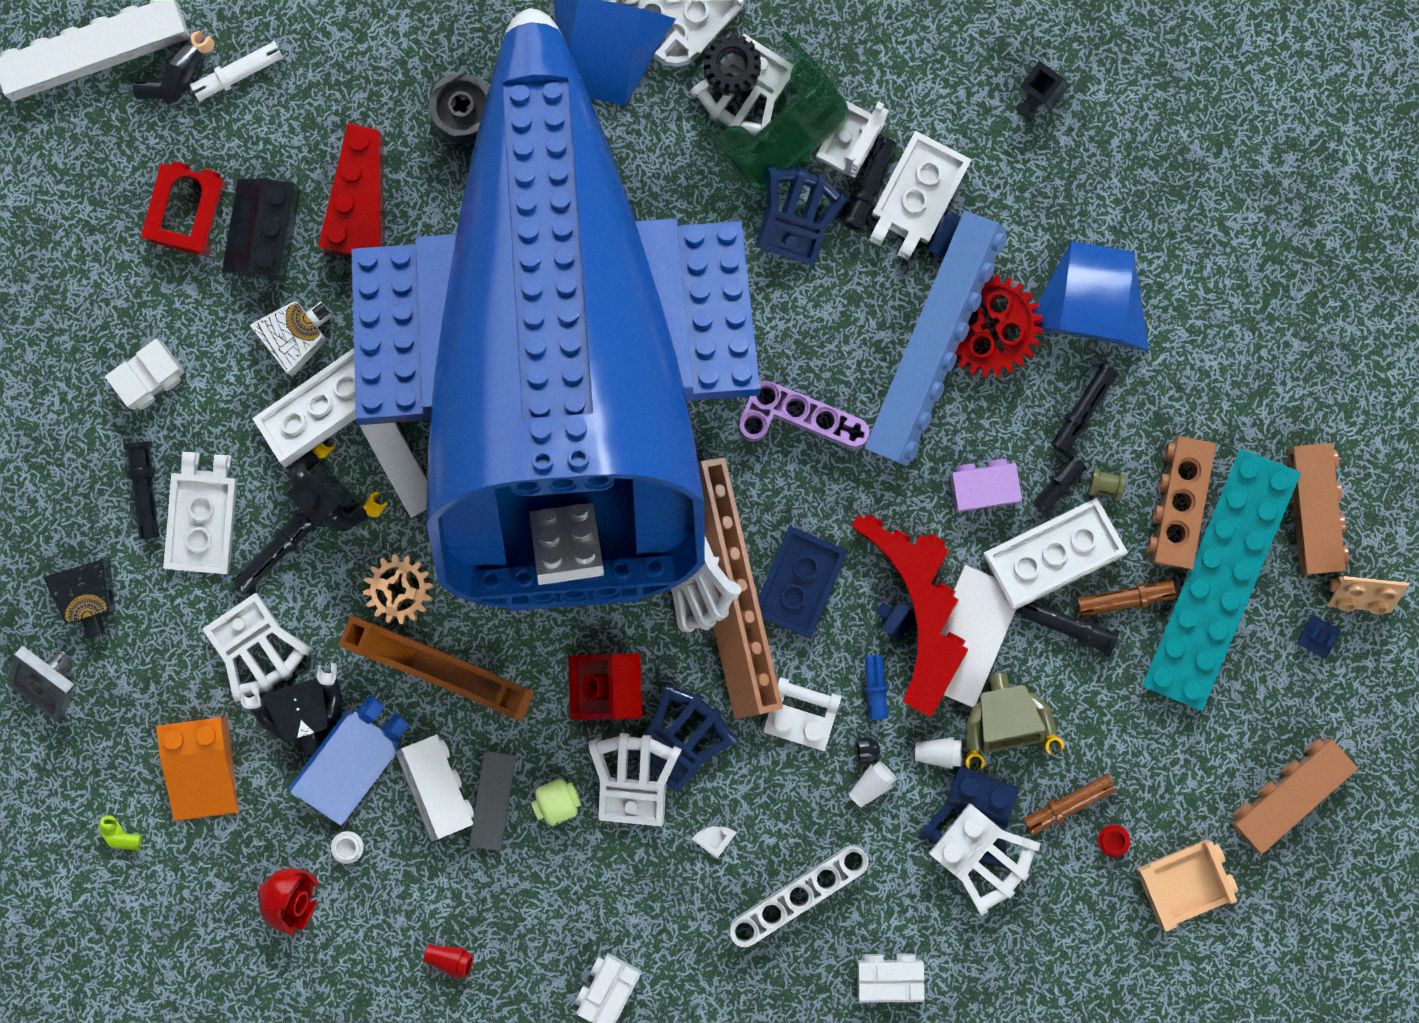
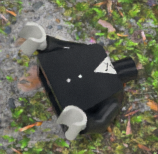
M331 663V673L323 672L321 665H318L317 678L263 694V700L260 699L258 687L253 685L251 686L252 693L254 694L253 697L247 698L243 695L242 691L240 692L241 704L243 707L250 709L259 724L275 738L283 739L284 742L299 738L304 756L314 754L321 745L318 732L332 728V723L337 719L343 698L338 679L336 678L337 665Z

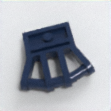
M799 166L786 170H776L775 167L765 168L764 182L767 191V208L762 214L764 217L754 247L814 266L827 226L845 205L848 195L844 191H838L826 180L825 175L807 173L805 168ZM790 182V188L781 212L779 211V183ZM803 185L810 187V192L800 218L793 215ZM823 194L830 200L829 205L817 221L813 222Z
M666 682L655 719L643 735H651L652 739L672 749L674 746L682 749L666 781L669 787L679 793L705 760L739 740L736 734H731L720 715L721 711L716 707L712 709L703 701V696L699 693L693 694L673 688L674 684ZM669 700L688 705L668 730L662 726ZM695 710L705 720L685 744L675 736V733ZM712 725L720 742L697 754L692 748ZM630 750L628 753L640 762L641 751ZM651 753L650 771L659 778L667 760Z
M958 766L944 805L918 834L923 839L928 838L935 845L943 836L936 829L937 825L953 808L960 810L959 816L969 803L1005 831L1020 788ZM997 838L996 847L1006 855V840ZM986 852L978 861L981 865L997 864L998 868L1006 867L990 852Z

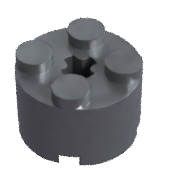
M452 73L437 82L430 98L429 111L437 129L444 137L457 144L473 143L476 141L489 90L484 81L476 76ZM463 103L468 111L462 113L459 111L458 105Z

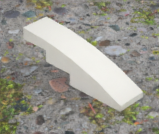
M397 423L360 425L410 517L412 518L426 510L427 479Z

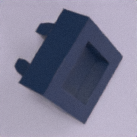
M883 602L876 611L886 621L882 629L898 641H900L916 617L915 612L902 602H899L895 609Z
M1310 615L1296 644L1327 659L1341 630Z

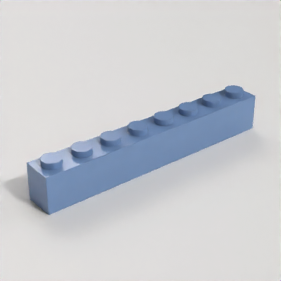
M964 210L867 440L865 449L905 466H908L909 462L916 457L919 450L918 441L921 433L928 428L931 422L932 414L930 412L934 402L938 401L943 394L945 376L947 372L953 369L956 363L957 355L955 352L959 343L963 342L968 334V322L971 314L977 311L982 299L980 293L984 283L991 279L994 272L993 262L998 252L1003 250L1006 244L1007 229L998 222Z

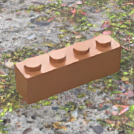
M1332 443L1288 448L1289 468L1301 472L1292 494L1300 576L1346 571L1345 565L1349 564V551L1346 545L1343 546L1342 533H1345L1346 522L1344 515L1340 514L1339 501L1342 500V486L1340 482H1336L1335 469L1339 468L1338 452L1333 450Z
M1318 738L1305 749L1307 755L1299 762L1295 759L1288 763L1281 770L1283 776L1277 782L1269 781L1257 792L1260 796L1251 805L1248 802L1244 803L1233 813L1235 819L1230 824L1256 853L1263 854L1358 769L1333 739L1325 738L1322 741Z

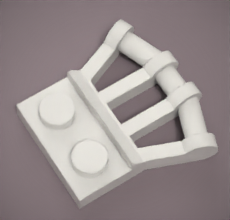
M743 34L742 36L746 37V41H752L755 44V49H758L760 53L761 71L760 76L757 78V83L755 86L752 85L750 87L752 92L735 116L725 110L734 93H729V96L723 94L717 103L708 91L712 85L708 84L707 78L694 86L690 93L694 98L700 100L710 114V119L715 122L721 121L729 127L728 130L730 132L758 136L759 140L767 141L774 104L795 74L797 67L746 34ZM730 54L720 69L725 75L734 77L743 72L745 63L739 55ZM760 96L767 99L762 124L744 121Z
M706 537L705 564L687 581L671 588L677 625L682 632H692L695 628L709 630L715 626L716 621H721L728 616L732 601L738 599L742 591L741 587L737 583L730 581L718 567L719 557L713 556ZM714 585L716 586V588H717V589L720 591V593L722 594V595L720 596V598L718 597V594H717V592H716V590H715Z
M258 593L253 594L203 628V631L226 664L231 692L235 702L240 701L241 691L244 696L254 695L251 689L253 685L258 687L259 693L273 691L275 689L274 685L283 679L288 681L293 677L292 673L305 655L309 656L313 650L310 646L280 627L278 621L274 618ZM272 633L294 647L285 662L267 638ZM257 643H260L276 667L268 675H265L248 650ZM238 656L242 657L257 681L245 684L240 683L235 658Z
M620 733V736L599 741V739L589 741L590 754L600 779L599 820L663 826L666 781L682 749L676 746L672 749L652 739L651 735H643L642 738L630 737L629 733ZM618 750L617 778L610 776L603 756L604 753ZM628 750L641 751L639 780L627 779ZM651 753L667 760L657 782L649 781Z
M969 803L931 849L929 854L962 881L976 909L982 916L988 913V908L1006 898L1011 899L1015 894L1013 890L1021 880L1026 881L1030 876L1028 871L1035 850L1039 851L1041 843L1003 831ZM997 838L1023 846L1017 864L993 845ZM987 851L1012 871L1004 882L978 862ZM975 869L997 889L980 897L968 876L969 872Z

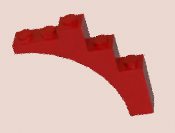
M866 514L865 518L857 515L852 524V529L872 542L892 562L905 582L914 605L918 626V654L913 677L902 702L932 718L968 652V648L963 646L966 642L964 639L951 632H948L947 636L941 634L959 602V599L954 597L956 591L940 582L937 587L932 585L949 553V549L944 547L946 544L944 540L929 533L927 538L920 534L915 545H912L910 543L912 538L903 532L895 529L892 534L881 528L883 522L869 514Z

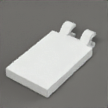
M915 131L871 216L879 219L869 241L881 246L888 230L905 238L897 255L909 261L919 240L928 245L972 159Z
M183 452L181 474L171 473L163 569L229 574L237 479L228 478L231 456L215 454L213 472L197 470L200 453Z

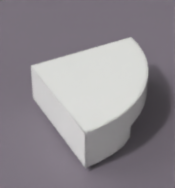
M711 826L699 831L692 840L718 859L736 832L724 826Z

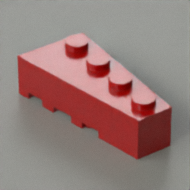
M347 124L318 247L324 253L352 259L351 249L384 247V138L377 129Z

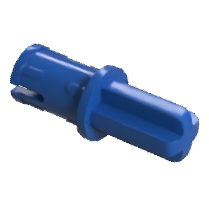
M869 655L865 657L867 686L863 687V691H866L868 720L887 719L889 715L886 690L889 689V686L885 685L883 657L881 655Z

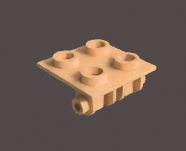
M1338 576L1337 579H1331L1329 589L1330 592L1334 593L1327 606L1338 607L1341 611L1368 610L1372 614L1377 615L1391 613L1409 587V583Z

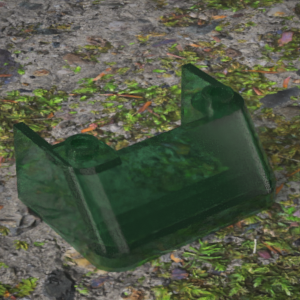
M787 32L781 36L787 52L797 61L791 70L790 78L793 86L800 94L753 137L742 126H730L717 137L697 115L692 118L700 135L753 190L760 193L767 192L764 182L765 168L775 167L776 170L794 169L846 122L849 115L848 105L843 96L822 68Z

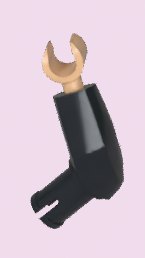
M200 31L194 32L191 35L193 46L185 43L170 61L161 79H135V83H133L134 97L137 100L162 99L166 104L179 101L187 90L202 60L201 53H209L214 48L213 39L208 36L200 44L204 35Z

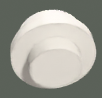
M351 831L339 833L331 843L333 857L344 864L357 861L364 850L363 841L360 836Z

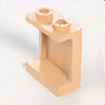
M1204 840L1136 868L1160 929L1163 931L1172 930L1178 927V923L1223 904L1237 902L1235 893L1238 892V888L1232 875H1226L1222 863L1226 862L1218 844L1214 845L1212 841Z

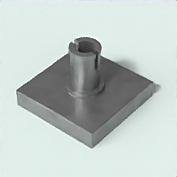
M22 646L14 654L7 684L58 722L67 711L74 684L63 676L73 666V660L69 655L62 660L65 652L57 651L55 656L48 663H45Z

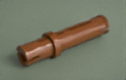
M1172 579L1146 585L1142 582L1137 583L1136 587L1079 597L1077 598V603H1079L1077 605L1079 615L1083 618L1129 607L1140 606L1141 608H1146L1148 604L1176 599L1174 594L1176 591Z
M1106 773L1104 776L1057 801L1052 799L1046 802V807L1027 817H1023L1022 820L1024 824H1027L1026 828L1033 837L1036 833L1055 823L1058 825L1064 823L1066 817L1111 793L1117 792V788L1115 785H1112L1114 782L1110 775Z

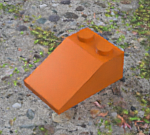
M228 717L156 726L160 761L174 821L239 813Z

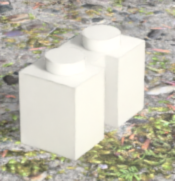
M156 338L139 350L131 360L123 362L108 373L105 378L128 408L133 410L139 408V410H142L155 401L154 395L163 388L165 391H168L179 384L181 381L180 376L185 371L165 344Z

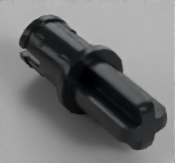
M1070 456L1069 460L1057 474L1049 477L1050 482L1033 500L1036 509L1046 514L1064 493L1069 494L1071 485L1087 469L1085 464L1077 457Z

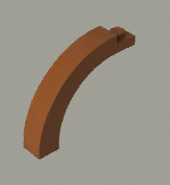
M352 615L338 644L358 655L426 680L521 722L535 693L518 683Z

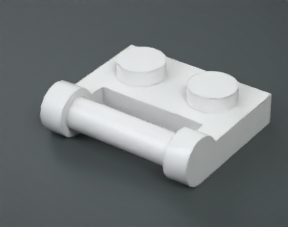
M780 677L778 688L782 702L786 695L825 707L827 711L825 717H821L783 705V709L769 712L763 732L825 751L841 696L834 693L829 696L791 684L789 679Z

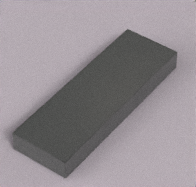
M484 750L469 847L502 851L517 755Z

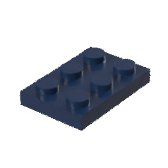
M789 525L758 598L762 619L811 639L848 550Z

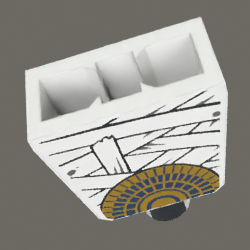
M294 301L261 318L250 326L285 372L292 377L327 341V338L318 327L333 316L321 301L307 312L297 301Z

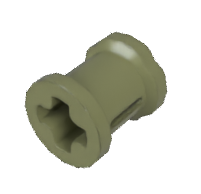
M1094 467L1088 486V495L1101 494L1114 497L1115 501L1120 502L1126 484V475L1120 473L1118 476L1100 472V468Z

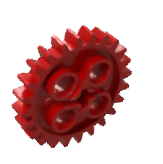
M996 274L992 283H989V281L984 283L980 293L982 295L981 301L985 302L988 313L996 324L995 329L1002 341L1004 351L999 352L993 335L987 329V321L979 306L977 311H975L979 315L978 321L974 325L969 326L965 340L959 343L955 352L957 359L962 358L959 367L963 370L970 364V373L973 376L977 374L979 369H982L984 378L989 377L991 370H994L996 376L1001 378L1002 369L1004 368L1012 375L1014 374L1013 364L1017 363L1024 368L1025 364L1022 357L1025 355L1034 358L1030 347H1040L1041 345L1034 336L1044 334V330L1035 324L1044 321L1042 315L1033 314L1040 309L1039 303L1029 304L1034 295L1032 292L1022 295L1024 290L1022 283L1012 288L1013 280L1011 277H1008L1004 284H1001L1000 276ZM1002 298L1008 301V307L1003 312L997 313L992 311V305L997 299ZM1011 327H1017L1021 330L1019 338L1012 342L1005 340V332ZM982 340L990 341L991 349L989 352L983 355L975 352L978 342Z

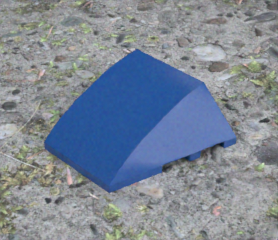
M554 0L556 25L565 39L589 97L626 106L654 57V53L660 48L662 41L673 26L676 18L604 0Z
M1071 241L1038 301L1040 309L1033 314L1042 315L1044 321L1035 325L1042 328L1045 333L1066 334L1116 343L1117 346L1149 351L1134 252Z

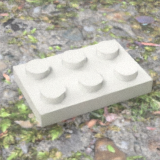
M593 503L575 504L529 512L539 585L604 576Z

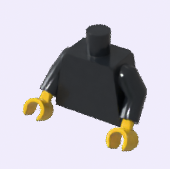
M322 442L300 457L290 467L289 477L293 487L287 492L288 496L317 527H331L344 532L367 520L368 515L371 517L380 516L387 506V502L382 505L374 502L380 493L373 492L364 504V507H362L329 469L319 461V458H325L336 447V443L331 447H326Z

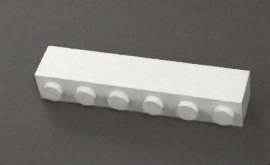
M150 0V4L139 8L137 6L126 7L120 11L119 15L110 18L106 16L95 18L90 21L88 26L79 29L77 27L64 29L60 32V36L51 39H36L30 43L29 47L20 50L12 48L1 52L0 85L4 95L14 102L191 39L178 2L176 0Z

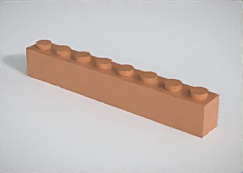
M724 457L700 461L698 464L705 502V537L710 545L713 556L719 557L718 567L730 581L737 583L742 590L738 599L732 601L728 616L721 621H716L715 626H713L734 719L783 709L726 459ZM714 585L715 590H716V592H717V594H718V597L720 598V596H721L722 594L720 593V591H719V590L716 588V586Z

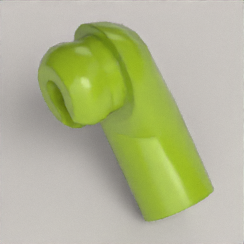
M111 815L103 816L100 819L98 830L109 847L140 851L142 835L125 833L119 822Z

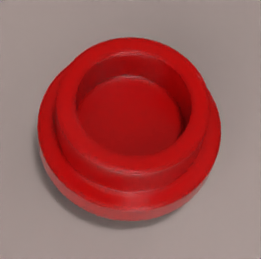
M1108 825L1098 835V847L1102 853L1109 857L1122 856L1129 849L1130 836L1123 827Z

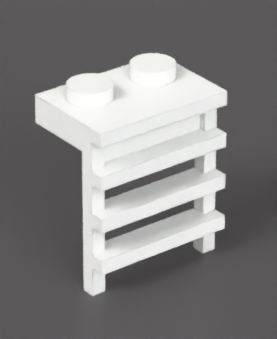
M846 101L819 149L816 159L855 179L885 124L889 110L883 107L884 104L878 101L873 113L870 114Z

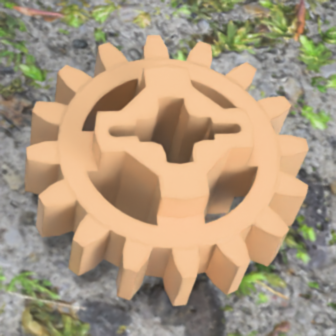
M396 554L392 556L391 563L385 558H381L380 563L382 567L380 569L374 566L370 568L375 574L374 577L364 579L366 583L371 584L370 589L363 591L364 595L372 597V600L366 604L367 607L376 606L378 608L374 614L376 617H380L384 613L387 614L386 622L391 623L394 617H397L399 624L405 623V616H409L413 621L417 620L415 613L417 610L421 612L427 611L423 605L424 600H433L430 595L426 594L427 590L434 588V584L426 583L425 581L431 575L430 572L425 571L421 573L419 570L422 567V563L418 561L412 566L411 557L407 555L403 562H400ZM398 568L394 576L387 580L382 579L386 572ZM411 572L416 576L420 590L415 589L409 580ZM401 580L402 587L406 588L405 594H399L395 598V592L391 591V587L393 584L398 585ZM378 589L383 590L386 595L387 606L381 602ZM409 599L416 600L408 609L399 611L402 603Z

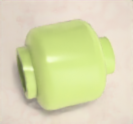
M561 778L538 787L535 791L536 801L531 802L537 819L544 818L551 826L574 818L578 814L577 807L582 806L573 783H567Z

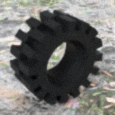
M730 34V37L720 36L717 42L714 40L710 44V48L705 52L704 74L708 84L712 85L716 92L722 91L726 96H729V93H734L735 96H738L742 91L748 92L752 85L755 86L757 83V78L760 76L761 60L758 49H755V44L752 41H746V37L742 35L738 38L735 37V34ZM728 54L739 55L745 63L743 72L734 77L725 75L720 69V61L724 56Z

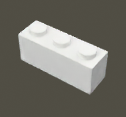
M436 734L395 752L431 842L473 825L471 819L474 817L473 809L467 799L463 800L459 790L462 787V783L455 769L451 770L447 758L450 757L444 740H439Z

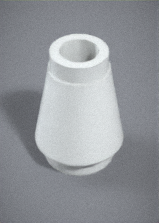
M954 737L916 742L915 760L953 769V766H961L962 741L954 740Z
M878 761L875 765L871 764L849 793V796L862 808L865 804L892 789V784L897 778L884 763Z

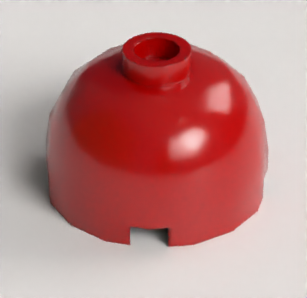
M286 868L276 871L266 882L261 884L257 895L259 911L268 926L291 936L295 935L293 932L295 929L303 930L313 915L317 899L310 902L313 886L319 888L316 875L301 869Z

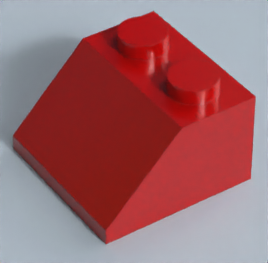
M640 653L568 656L570 720L642 718Z

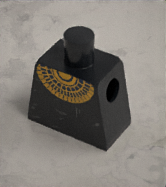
M101 559L44 577L51 596L66 624L73 625L82 622L87 639L106 634L101 616L116 612L109 560Z

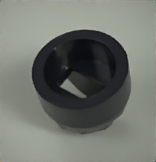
M869 737L856 739L859 763H870L876 760L880 754L879 743Z

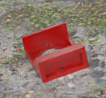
M172 161L171 166L161 163L141 237L147 242L208 257L211 249V244L208 243L222 188L227 189L228 184L220 178V173L212 170L202 169V172L198 173L190 171V166L181 162ZM179 178L200 182L202 187V195L190 236L161 229L172 186Z

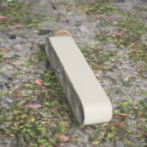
M854 845L844 847L737 916L730 925L732 941L740 947H749L859 877L868 867L866 853L860 847ZM857 852L861 855L862 862L858 868L848 869L845 866L844 859L848 853ZM823 870H830L835 875L833 884L828 887L820 886L817 883V876ZM802 887L808 892L807 900L804 903L795 904L790 900V893L794 888ZM775 905L781 910V915L776 921L769 922L763 918L762 912L766 906ZM740 923H749L753 927L754 932L750 938L741 939L736 935L735 929Z

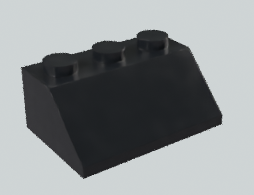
M265 178L238 179L222 273L285 283L301 192L295 183Z

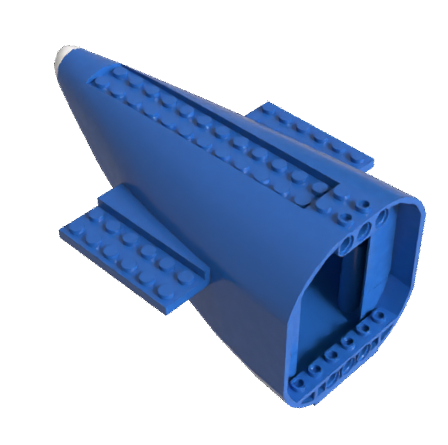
M529 8L521 11L512 19L506 29L499 50L473 148L457 233L416 237V244L351 249L357 425L430 420L426 525L438 582L448 592L474 603L508 608L511 611L637 602L641 598L664 592L687 581L705 564V502L693 426L687 401L760 396L742 221L679 226L677 225V218L635 221L608 141L565 39L550 16L540 10ZM593 503L604 576L539 585L529 512L575 504Z

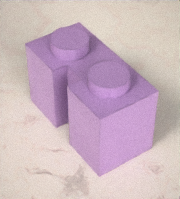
M1007 459L988 461V467L976 469L975 464L957 466V472L950 474L956 513L1015 504L1022 501L1016 463L1007 464Z

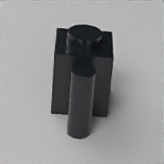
M1038 61L1020 86L1028 97L1024 102L1017 105V113L1025 121L1030 122L1034 119L1035 112L1040 105L1051 112L1070 85L1062 76L1041 61Z

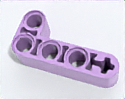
M770 381L760 382V390H771L775 395L773 403L763 405L758 401L757 396H750L739 424V430L743 438L752 442L764 438L774 417L850 449H857L863 446L870 433L868 425L862 419ZM790 402H800L804 406L803 415L800 417L790 416L786 410V406ZM822 413L829 414L833 418L834 424L830 429H821L816 424V417ZM756 418L760 420L763 425L761 432L758 434L748 433L744 426L748 419ZM840 419L845 420L842 427L852 430L854 426H858L860 428L859 434L863 435V438L857 437L855 441L849 440L850 434L843 430L840 431L839 436L834 435L839 426Z

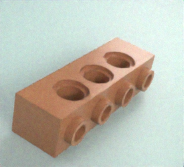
M1177 436L1173 438L1172 443H1167L1164 454V461L1169 462L1167 473L1161 474L1158 492L1163 493L1161 505L1155 506L1152 523L1157 524L1155 537L1150 536L1146 554L1151 556L1150 563L1182 570L1193 569L1216 443ZM1181 463H1186L1192 468L1193 474L1190 480H1184L1180 477L1178 468ZM1176 494L1182 495L1187 501L1186 509L1183 512L1176 510L1172 504L1173 497ZM1171 525L1176 526L1181 532V538L1177 543H1173L1167 538L1166 532Z

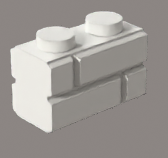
M607 953L604 960L598 957L589 974L595 977L589 989L583 986L574 1003L580 1006L576 1014L593 1023H616L642 971Z
M883 954L864 955V960H857V996L859 1003L924 1002V962L916 960V954H897V960H884Z

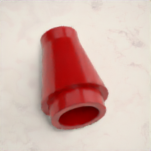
M432 944L427 946L423 957L424 963L432 965L456 980L459 977L464 979L468 977L474 960V954L467 952V948L435 946Z

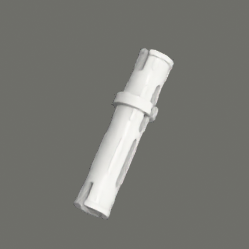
M275 41L223 68L218 66L214 68V73L194 83H190L194 92L206 87L195 93L198 101L201 102L222 89L227 91L231 89L230 85L284 59L280 50L267 56L278 49Z

